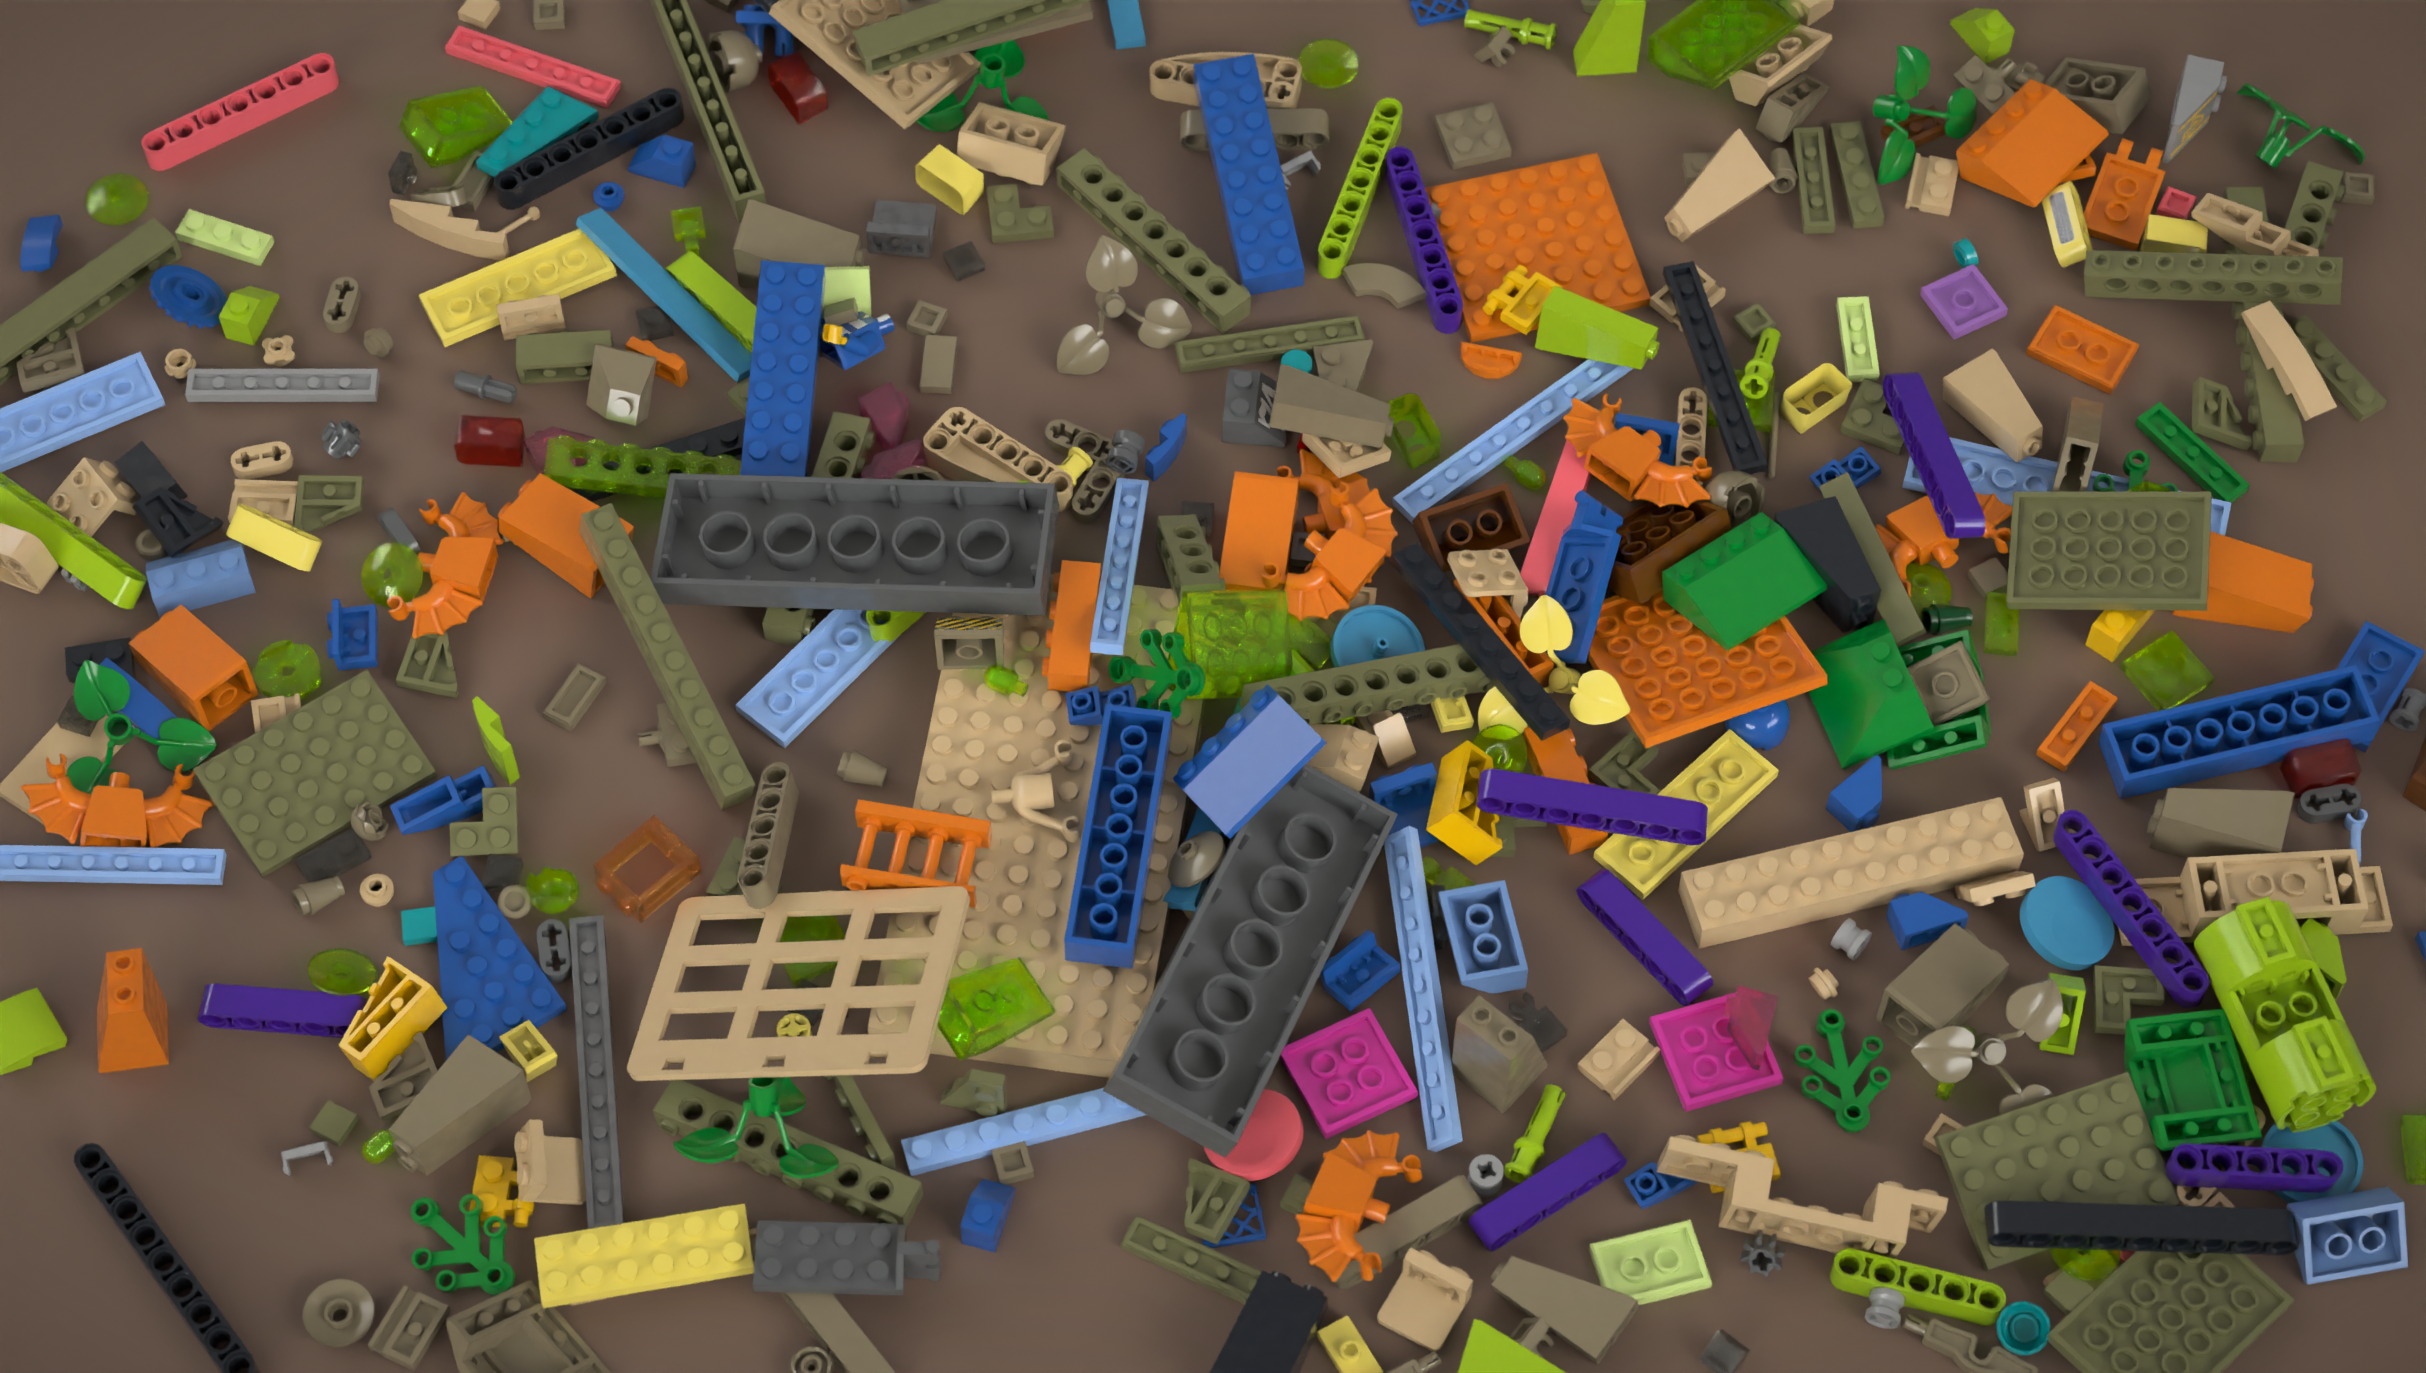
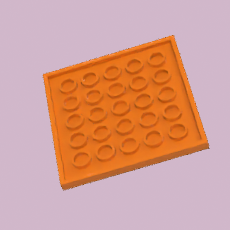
M1598 153L1425 188L1430 206L1432 203L1438 205L1437 208L1441 209L1439 219L1435 216L1434 218L1463 302L1462 319L1471 343L1521 333L1500 320L1501 312L1504 309H1497L1492 315L1486 314L1482 309L1491 291L1498 289L1503 283V277L1509 271H1514L1518 265H1523L1528 270L1525 276L1527 279H1530L1535 272H1538L1562 286V289L1619 312L1650 306L1651 297ZM1519 290L1512 291L1509 296L1514 298ZM1539 321L1534 325V327L1531 330L1538 329Z
M1663 589L1654 594L1649 601L1640 604L1618 595L1604 599L1587 657L1594 670H1603L1610 673L1619 683L1623 695L1631 708V712L1625 717L1645 748L1827 685V674L1786 616H1783L1727 651L1663 600Z

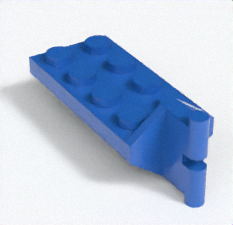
M1581 490L1575 495V501L1578 504L1572 523L1563 531L1545 595L1559 602L1568 614L1573 627V638L1570 646L1565 650H1554L1555 655L1565 663L1586 664L1621 540V535L1616 533V530L1623 524V517Z

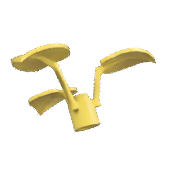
M1548 595L1541 596L1524 615L1520 625V637L1528 650L1538 654L1547 651L1550 659L1557 665V668L1549 675V686L1543 689L1547 693H1553L1554 691L1563 694L1576 693L1570 701V711L1576 719L1585 724H1607L1629 714L1631 708L1623 695L1619 683L1610 673L1603 670H1592L1581 676L1576 669L1565 667V662L1555 655L1554 650H1565L1570 646L1573 638V627L1568 614L1559 602ZM1495 686L1486 693L1478 712L1480 733L1484 737L1505 740L1522 735L1524 728L1529 726Z

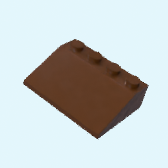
M1647 500L1623 515V524L1616 530V533L1621 535V540L1608 587L1618 596L1640 604L1649 601L1654 594L1663 589L1662 572L1732 530L1727 509L1702 500L1691 503L1687 508L1677 504L1659 507Z

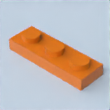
M2089 681L2039 746L2036 756L2060 771L2065 772L2114 708L2118 697L2094 682Z

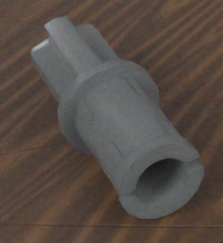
M459 370L455 376V389L477 394L483 400L492 398L506 403H513L517 397V387L515 385L494 380L488 374L483 377Z

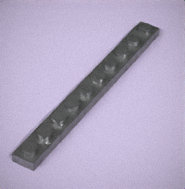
M603 915L569 918L588 1229L624 1223L606 934Z

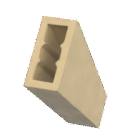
M1741 129L1736 130L1722 144L1664 217L1668 230L1681 243L1763 190L1775 179Z
M1990 349L1943 377V400L2015 462L2018 463L2028 456H2033L2042 448L2043 426L1994 349Z

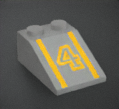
M2193 55L2187 56L2175 96L2162 158L2163 163H2169L2208 123L2211 111L2217 112L2221 99V94L2217 93L2223 94L2227 81V75H2222L2224 62Z

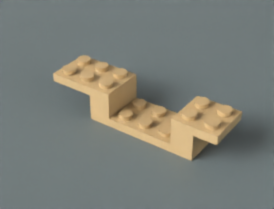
M2356 849L2188 857L2179 877L2135 879L2183 943L2194 942L2202 930L2220 917L2234 911L2237 905L2268 896L2271 901L2277 900L2289 904L2296 919L2319 918L2320 923L2328 926L2334 935L2390 932L2393 927L2380 866L2360 867ZM2124 906L2126 909L2130 911H2136V909L2132 906ZM2119 929L2122 946H2132ZM2144 932L2147 936L2157 937L2152 932Z
M1686 1135L1670 1136L1657 1166L1658 1173L1725 1187L1718 1227L1757 1235L1758 1230H1761L1763 1234L1771 1236L1777 1234L1776 1240L1834 1253L1851 1248L1895 1259L1906 1244L1908 1228L1931 1233L1946 1213L1948 1198L1938 1196L1939 1194L1935 1191L1928 1189L1909 1190L1905 1189L1900 1183L1890 1181L1878 1183L1864 1204L1862 1217L1852 1213L1843 1215L1829 1213L1828 1209L1821 1206H1808L1807 1208L1794 1205L1793 1201L1785 1198H1774L1771 1200L1768 1197L1775 1159L1766 1158L1763 1153L1758 1151H1746L1744 1153L1731 1150L1730 1146L1722 1143H1712L1710 1145L1696 1142L1695 1138Z

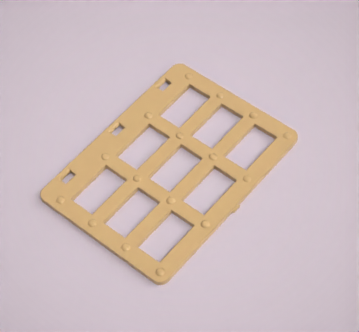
M961 886L777 893L774 902L762 909L750 907L744 895L703 896L685 899L678 907L627 1064L629 1075L636 1081L906 1074L919 1072L928 1062L968 911L970 897L967 890ZM940 911L933 937L868 939L875 914ZM851 915L844 940L780 942L787 917ZM764 918L757 943L693 946L701 920ZM927 958L921 984L854 987L861 961ZM838 961L831 987L766 990L773 964ZM750 965L742 990L678 993L686 967ZM914 1006L907 1033L841 1035L848 1008ZM824 1009L817 1036L751 1038L759 1011ZM735 1012L727 1039L663 1040L671 1014ZM871 1058H886L887 1060L886 1063L869 1064ZM769 1061H784V1066L767 1067ZM669 1064H683L684 1066L683 1069L667 1070Z

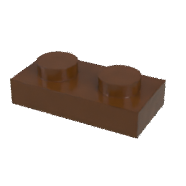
M1934 105L1925 108L1926 110L1938 111ZM1913 113L1906 120L1896 122L1908 132L1907 139L1914 142L1915 148L1946 135V121L1944 118ZM1884 125L1881 127L1880 135L1885 142L1895 130L1892 126Z

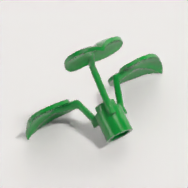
M1010 40L979 48L976 51L974 57L981 62V66L977 69L980 74L975 75L974 82L960 103H958L956 95L951 92L916 122L932 131L949 132L955 130L964 122V114L960 109L966 106L979 83H982L988 89H995L999 86L1004 105L1007 107L1005 109L1048 121L1049 118L1040 103L1030 97L1020 96L1013 103L1009 101L1004 78L1015 77L1021 73L1025 65L1022 50L1015 40Z
M1896 46L1897 65L1894 78L1896 94H1881L1875 99L1873 104L1874 116L1886 120L1885 124L1895 129L1889 135L1883 150L1877 184L1881 185L1902 179L1910 172L1914 163V142L1907 139L1908 132L1896 122L1906 120L1910 113L1947 118L1945 124L1946 135L1954 139H1961L1970 133L1976 121L1977 100L1973 91L1968 88H1958L1952 93L1948 101V112L1910 107L1906 100L1918 96V89H1922L1927 85L1931 71L1927 55L1920 49L1911 46Z
M2245 83L2238 90L2237 95L2241 94L2262 100L2275 113L2267 136L2263 140L2264 143L2255 155L2270 167L2276 169L2284 156L2290 158L2296 150L2319 134L2330 136L2346 146L2357 157L2360 165L2364 162L2365 153L2353 139L2324 125L2318 127L2289 148L2288 145L2291 141L2283 135L2291 122L2309 132L2311 127L2308 123L2253 85ZM2285 119L2280 131L2274 133L2278 120Z
M90 660L83 662L75 681V704L79 713L89 721H99L108 715L104 723V731L109 741L103 764L95 757L86 756L75 760L68 767L66 776L70 778L76 789L92 794L94 787L97 785L109 786L110 774L118 772L108 768L112 761L115 745L128 744L133 736H137L154 745H160L157 752L158 759L164 767L175 772L179 764H183L182 772L196 768L215 751L217 743L210 732L203 726L185 718H172L163 722L159 728L160 739L149 736L138 728H133L127 716L113 713L125 708L129 701L131 692L125 677L114 669L98 665Z
M790 1077L749 1079V1099L743 1101V1111L734 1134L731 1135L727 1130L712 1127L692 1132L680 1141H673L674 1148L679 1153L694 1161L703 1163L725 1161L738 1153V1145L735 1142L740 1140L749 1111L753 1110L754 1115L758 1117L775 1115L784 1148L788 1154L779 1160L780 1170L784 1174L793 1178H813L829 1173L839 1167V1161L836 1156L822 1146L804 1144L796 1150L791 1146L782 1116L792 1115L801 1111L806 1105V1098L803 1092L793 1084Z

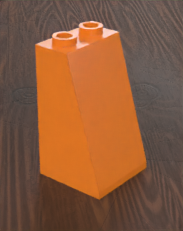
M1235 471L1219 578H1224L1226 587L1225 597L1221 598V602L1230 605H1247L1262 609H1273L1284 589V584L1279 583L1274 588H1268L1263 584L1261 575H1274L1264 571V564L1267 562L1276 563L1280 568L1281 574L1287 575L1293 535L1297 521L1299 479Z
M540 473L533 481L527 480L519 490V497L513 503H506L498 514V532L591 599L605 581L579 532V525L582 514L597 509L600 506ZM619 517L632 542L634 526Z
M2211 531L2207 611L2172 610V614L2180 617L2294 633L2304 623H2307L2312 615L2313 607L2310 605L2311 592L2314 587L2312 564Z
M179 605L173 611L166 612L159 621L148 629L140 631L128 643L134 659L194 722L200 724L208 731L259 695L247 661L182 605Z
M142 948L106 953L97 1006L99 1073L169 1064L167 1002Z

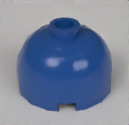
M1785 699L1725 720L1726 732L1729 729L1732 730L1752 748H1764L1763 751L1771 750L1781 744L1788 733L1790 723L1788 703Z

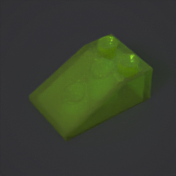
M482 85L408 100L399 128L430 168L457 163L473 154L475 150L478 151L491 144L513 122Z
M1018 957L949 979L937 1027L959 1061L990 1051L1052 1016L1055 1013V1009L1022 959Z

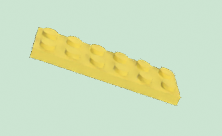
M577 229L419 294V298L444 347H447L500 325L496 304L507 303L512 300L520 301L538 298L542 295L559 294L560 299H563L616 277L617 274L610 258L580 229Z
M1729 729L1657 795L1697 801L1706 805L1708 808L1706 840L1704 842L1706 843L1778 776L1779 770ZM1614 833L1594 851L1593 858L1643 900L1704 843L1700 845H1684Z
M745 1203L534 1238L543 1308L754 1273Z

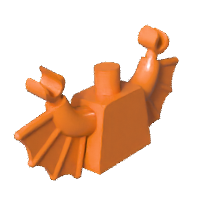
M1605 394L1601 411L1577 398L1571 400L1572 409L1567 415L1563 416L1568 425L1565 439L1573 444L1577 457L1586 455L1584 469L1631 502L1635 498L1636 500L1651 501L1659 507L1677 504L1687 508L1697 500L1711 499V495L1696 481L1705 482L1712 477V468L1707 467V460L1704 457H1697L1691 467L1689 465H1668L1659 461L1661 451L1658 446L1661 444V438L1655 431L1648 430L1643 435H1640L1631 427L1624 426L1618 430L1614 426V416L1619 413L1622 399L1620 397L1617 404L1610 405L1607 403L1609 394Z
M1301 449L1299 451L1302 473L1300 477L1293 476L1288 466L1278 467L1277 473L1279 477L1299 479V489L1309 491L1317 497L1318 514L1302 517L1305 533H1312L1314 530L1318 533L1324 532L1326 539L1330 540L1339 528H1345L1346 525L1341 513L1342 508L1333 506L1329 501L1330 486L1333 487L1335 492L1340 493V482L1347 483L1349 486L1348 501L1355 504L1370 492L1367 484L1368 480L1357 472L1338 478L1314 453ZM1312 563L1305 567V573L1310 570Z
M1340 482V493L1335 492L1333 487L1330 486L1329 501L1333 506L1342 508L1341 513L1346 525L1345 528H1339L1330 540L1315 530L1308 536L1303 546L1316 555L1308 572L1304 574L1287 573L1285 575L1280 573V568L1276 563L1267 562L1264 564V571L1274 575H1261L1263 584L1268 588H1274L1279 583L1284 584V589L1272 609L1273 613H1287L1297 618L1298 621H1302L1307 617H1318L1327 620L1332 613L1349 609L1350 602L1379 569L1384 557L1391 558V543L1398 535L1390 519L1393 509L1383 503L1377 488L1371 490L1354 504L1348 501L1349 486L1347 483Z
M462 492L449 514L443 515L437 502L433 499L427 500L430 510L424 511L419 508L424 522L427 525L438 523V526L448 533V537L441 539L436 554L420 552L417 558V571L430 573L433 585L426 594L413 598L412 602L405 603L400 596H392L387 600V604L392 608L388 612L397 621H403L411 611L415 612L412 633L414 639L425 634L443 635L451 626L466 623L470 613L483 605L499 557L496 545H502L503 540L498 534L499 520L488 513L486 509L487 503L471 500L466 492Z
M1974 492L1985 516V531L1982 537L1987 539L1993 538L1997 551L2008 553L2009 550L2006 542H2010L2011 530L2006 527L1996 530L1995 527L2012 515L2013 506L2002 503L1994 493L1982 495ZM1928 495L1886 515V528L1881 524H1876L1875 526L1910 600L1911 584L1906 580V567L1912 561L1917 565H1924L1936 559L1941 567L1945 569L1954 565L1958 560V555L1954 549L1959 546V539L1947 538Z
M62 753L59 754L60 764L58 765L51 764L49 757L46 758L47 775L52 779H56L54 783L26 784L21 786V790L29 798L30 808L28 813L34 814L41 819L47 833L59 834L66 838L70 844H74L81 830L80 846L146 848L147 834L150 848H159L168 843L180 844L188 832L196 828H202L203 824L201 822L204 813L214 806V803L210 800L182 793L181 790L191 788L195 776L193 771L190 776L181 775L183 764H179L175 769L172 780L173 786H169L161 796L144 799L142 790L129 788L130 776L121 772L110 774L109 786L97 785L94 787L92 794L76 789L70 778L66 776L67 760L66 756Z
M1368 1130L1361 1137L1342 1138L1340 1144L1335 1149L1323 1154L1325 1159L1306 1199L1303 1214H1296L1295 1216L1300 1227L1297 1242L1308 1251L1310 1256L1309 1264L1323 1269L1332 1282L1337 1281L1351 1260H1357L1360 1263V1273L1364 1280H1373L1372 1269L1382 1273L1380 1256L1375 1252L1364 1253V1248L1357 1242L1354 1234L1358 1233L1364 1217L1382 1224L1386 1220L1391 1204L1373 1198L1378 1179L1385 1176H1396L1397 1173H1403L1405 1180L1411 1183L1419 1182L1422 1179V1172L1419 1169L1421 1168V1162L1417 1156L1408 1155L1402 1162H1397V1159H1395L1399 1141V1133L1397 1132L1381 1135Z

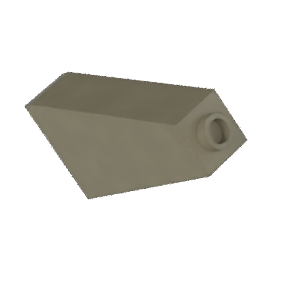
M1280 364L1269 427L1382 448L1384 437H1391L1394 418L1388 417L1390 404L1291 366Z
M2072 396L2052 491L2086 492L2099 445L2104 403Z
M1514 1256L1507 1263L1502 1261L1491 1276V1279L1494 1280L1491 1285L1495 1293L1529 1317H1542L1545 1320L1544 1322L1550 1326L1548 1329L1550 1332L1597 1365L1639 1309L1638 1301L1631 1296Z

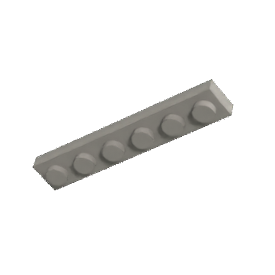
M189 369L185 396L187 402H377L380 374L378 369Z

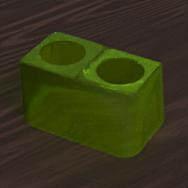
M1408 393L1388 401L1387 403L1390 404L1388 417L1394 418L1391 437L1410 469L1412 470L1440 458L1441 433L1420 397L1414 393ZM1401 420L1411 421L1416 427V432L1410 438H1402L1395 424ZM1415 444L1425 445L1426 447L1412 452L1411 460L1409 448Z

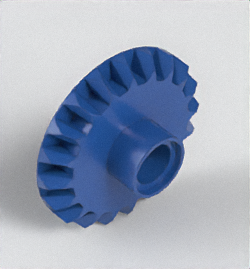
M168 265L155 271L149 286V290L152 292L151 299L157 301V308L166 311V316H171L177 322L186 323L188 327L194 324L199 329H202L204 326L212 328L215 324L220 325L219 315L228 299L224 291L214 280L195 269L180 265Z

